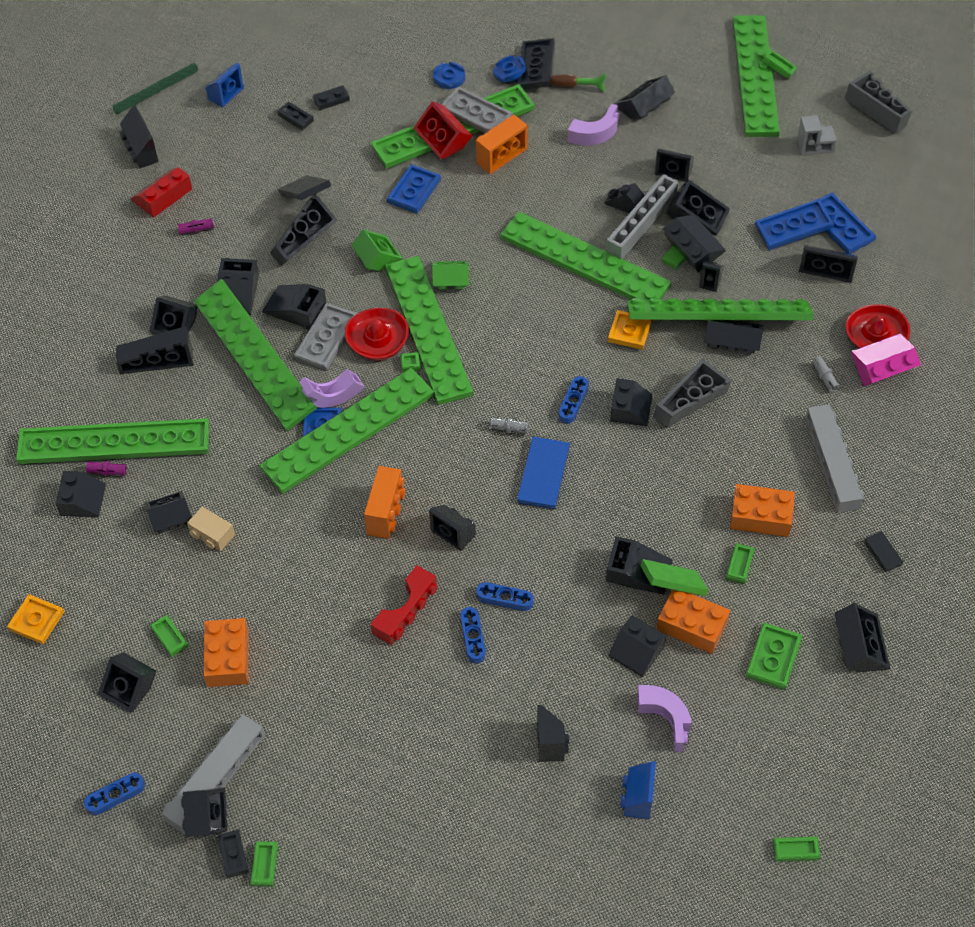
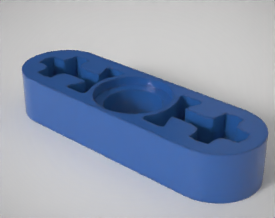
M578 376L572 380L559 409V420L562 423L570 424L575 420L588 392L589 383L585 377ZM580 384H582L583 386L580 387L579 392H578V391H577V386H579ZM576 397L579 401L572 403L569 401V398ZM569 408L570 414H568V416H565L564 414H567Z
M488 582L479 584L476 589L477 599L483 603L521 611L530 610L534 604L533 594L526 590ZM488 590L489 593L483 595V592ZM502 593H508L511 597L508 600H501L499 596ZM524 598H527L526 603H522Z
M466 607L460 614L466 652L469 661L477 664L484 661L486 657L484 639L478 611L473 607ZM467 615H471L473 625H469ZM475 631L479 636L476 639H470L467 634ZM474 645H477L479 656L474 654Z
M130 773L88 795L84 801V806L89 814L99 815L141 793L144 790L145 782L140 774ZM135 780L138 786L133 787L131 782ZM123 785H125L128 792L125 793ZM112 790H120L119 797L115 799L109 797V793ZM103 795L105 796L107 803L104 802L102 798ZM95 800L98 804L96 808L92 806V802Z

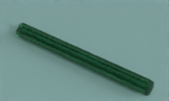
M195 63L189 64L112 106L113 111L119 114L198 72V66Z

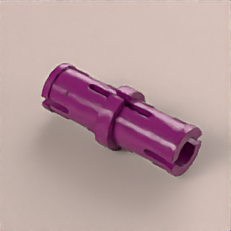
M212 218L198 221L194 219L193 222L178 224L179 234L182 235L214 229Z
M88 461L86 473L103 474V476H125L127 464H113L109 461L104 463Z

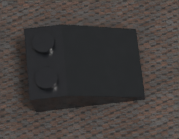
M688 179L678 189L666 214L673 219L694 215L711 234L717 235L730 208Z

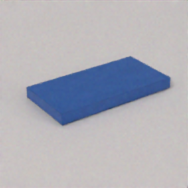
M832 192L820 198L834 223V228L825 232L846 253L851 254L876 240V235Z
M816 199L755 221V226L768 250H772L834 228V223L821 200Z
M532 437L517 503L550 509L556 508L570 448L569 442Z

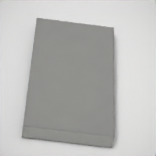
M459 86L442 103L456 119L484 133H487L493 127H496L513 115L512 112Z
M325 303L295 352L294 360L327 371L346 340V324L358 313Z

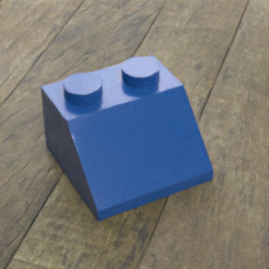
M239 63L225 69L205 87L208 100L224 107L244 89Z
M651 761L629 767L628 775L623 776L622 788H626V795H621L620 808H624V816L650 819L656 762Z

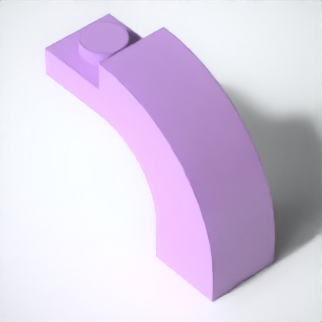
M611 104L605 116L596 122H584L574 119L568 129L567 142L577 145H596L610 139L617 131L618 105Z
M348 369L327 383H315L306 377L300 381L303 387L302 392L311 399L316 407L320 408L344 403L365 388L358 375Z
M638 685V713H654L666 718L673 730L674 752H683L684 744L688 743L687 732H690L691 717L685 704L678 696L667 689L653 685Z

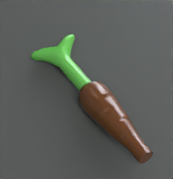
M606 73L597 78H577L573 74L551 76L550 85L573 88L576 85H595L604 92L603 82L606 78Z

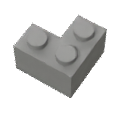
M818 115L801 117L797 135V144L801 156L834 152L837 140L833 127H821Z

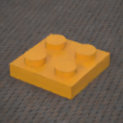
M617 310L608 336V342L643 350L652 320L629 319L628 312Z
M28 594L7 628L11 632L44 645L64 614V609Z

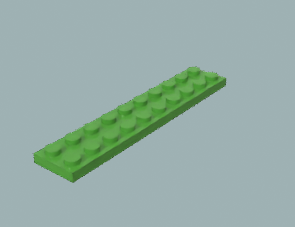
M733 15L745 137H779L780 129L772 68L762 62L770 50L766 16Z
M519 84L483 98L512 112L517 117L535 110L534 103ZM458 120L471 135L480 132V130ZM415 125L371 142L372 149L386 169L432 151L431 147L413 129Z
M521 212L515 215L501 233V239L631 300L633 298H640L642 300L658 298L661 300L671 286V281L620 259Z
M416 256L385 264L386 272L403 316L408 323L411 337L417 352H419L421 363L431 389L434 391L437 404L442 405L473 396V389L420 257Z
M223 279L194 300L197 307L287 431L317 409L311 399L302 392V386Z
M633 298L632 300H627L629 319L813 320L814 315L808 301L804 299H796L795 301H788L786 299H777V301H770L768 299H759V301L723 299L722 301H715L708 298L704 301H697L696 299L689 298L686 301H679L676 298L668 300Z
M410 368L260 464V469L278 490L284 494L432 398L434 391Z
M209 418L21 428L19 431L16 460L18 464L209 454L210 422Z

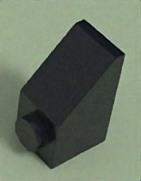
M710 261L703 262L699 288L717 292L724 265Z

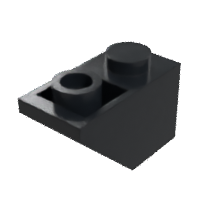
M635 183L625 184L621 188L610 190L604 203L623 212L630 213L645 195Z

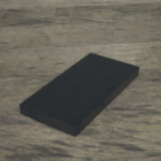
M554 38L523 41L521 58H523L526 68L517 81V85L519 84L523 90L550 87L555 49Z
M307 175L277 190L280 195L303 200L331 187V183L327 179Z

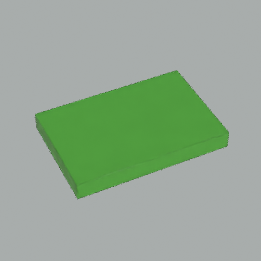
M642 559L640 566L651 585L700 596L707 595L708 588L697 571Z
M763 622L746 677L786 690L803 635Z

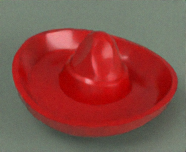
M884 304L866 305L853 311L846 320L847 336L858 349L900 333L907 340L910 338L911 330L907 318L901 311L892 306Z
M372 308L356 314L348 321L345 327V338L350 348L359 356L369 360L381 361L393 357L404 347L409 328L406 319L399 312L389 308Z

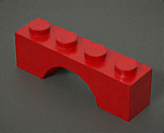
M418 565L414 567L405 579L406 590L410 594L407 603L395 610L382 609L370 624L372 634L391 646L402 637L406 626L413 623L415 614L425 607L428 597L434 595L438 588L437 576Z

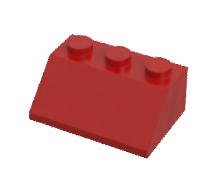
M433 101L413 127L440 159H444L462 150L472 137L468 130L444 105Z
M179 167L173 168L131 197V201L154 218L192 190L190 176Z

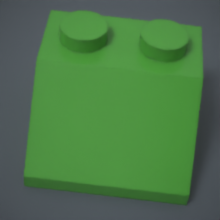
M363 229L351 244L355 254L364 262L363 265L368 270L381 271L385 269V264L403 260V257L386 235Z
M433 261V286H437V289H448L447 286H455V289H465V286L469 285V261Z

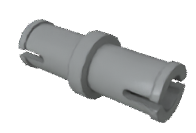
M822 356L816 357L818 362L813 359L812 364L819 373V379L823 380L830 393L835 392L834 387L838 390L840 385L832 375V369L827 367Z
M492 417L490 429L505 430L507 433L519 432L528 434L530 422L515 421L513 418L500 419Z

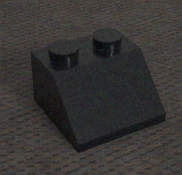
M657 149L655 175L662 176L664 174L672 179L686 182L693 168L694 156Z
M167 295L156 297L149 332L160 334L187 326L189 332L195 323L197 305Z
M616 378L610 421L648 426L653 394L634 380Z
M63 471L55 503L60 516L99 518L106 484L84 472Z
M182 491L145 502L154 532L168 531L174 525L178 527L184 526L191 519V514Z
M441 505L431 507L429 510L431 531L460 551L476 536L474 522L469 518L461 516L454 508Z
M631 615L620 630L608 656L643 677L665 648L666 635Z
M124 652L110 657L98 694L125 710L133 712L151 689L157 670Z
M537 705L539 762L564 761L565 753H569V731H565L564 723L545 707Z
M225 787L183 792L181 805L184 809L182 827L185 831V837L212 835L228 831Z

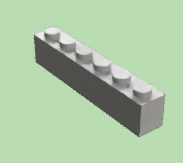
M663 174L607 239L606 252L623 259L673 201L677 193L678 181Z
M830 404L809 407L805 419L836 511L839 513L860 509L862 501H864V493L862 489H859L858 476L856 473L854 474L852 459L847 455V444L842 440L840 426H837L836 413L832 411Z
M243 714L239 719H236L232 723L229 732L219 739L216 748L206 755L203 764L192 772L190 780L186 785H182L179 788L177 796L173 801L165 805L162 813L165 822L185 835L182 827L184 809L181 805L183 792L224 788L265 737L263 727Z

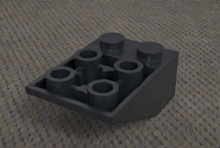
M221 258L218 281L221 279L225 281L247 313L251 315L259 277L257 260Z
M310 284L278 285L262 313L310 329L325 303H327L325 289Z
M616 536L607 566L606 582L664 595L666 588L651 585L640 564L642 559L672 565L673 560L636 540Z

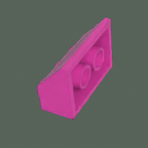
M901 333L851 351L863 386L921 365L915 347Z

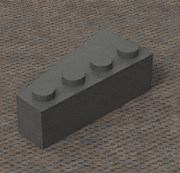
M871 70L850 82L845 100L894 133H898L907 126L911 110L899 98H894L892 96L893 92L890 89H885L882 86L883 82L880 79H875L873 77L874 73Z
M702 358L657 404L653 417L666 427H670L725 394L732 380Z

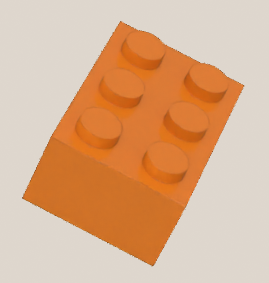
M512 115L484 135L479 136L476 139L477 164L486 172L492 174L527 150L528 125L517 116Z
M378 466L364 513L367 535L390 539L391 532H395L397 524L395 518L400 515L401 499L404 500L406 488H404L405 478H402L401 469Z
M736 484L730 529L789 537L792 526L795 492Z
M672 590L658 617L656 630L713 654L728 623L731 610L691 593Z
M246 618L205 621L204 679L207 687L249 684V629Z

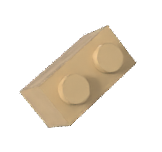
M201 507L187 523L189 533L193 538L201 539L209 548H215L220 552L235 536L231 523L204 507Z

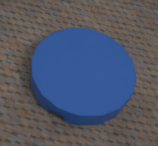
M513 55L499 60L493 72L498 81L511 82L525 72L526 65L520 56L513 57Z
M449 62V64L441 63L433 70V80L441 88L454 89L465 81V70L460 64L455 62Z

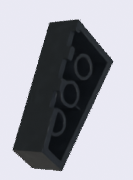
M317 194L312 195L270 251L271 255L281 266L337 221Z
M187 326L116 346L117 366L120 374L194 366L193 348Z

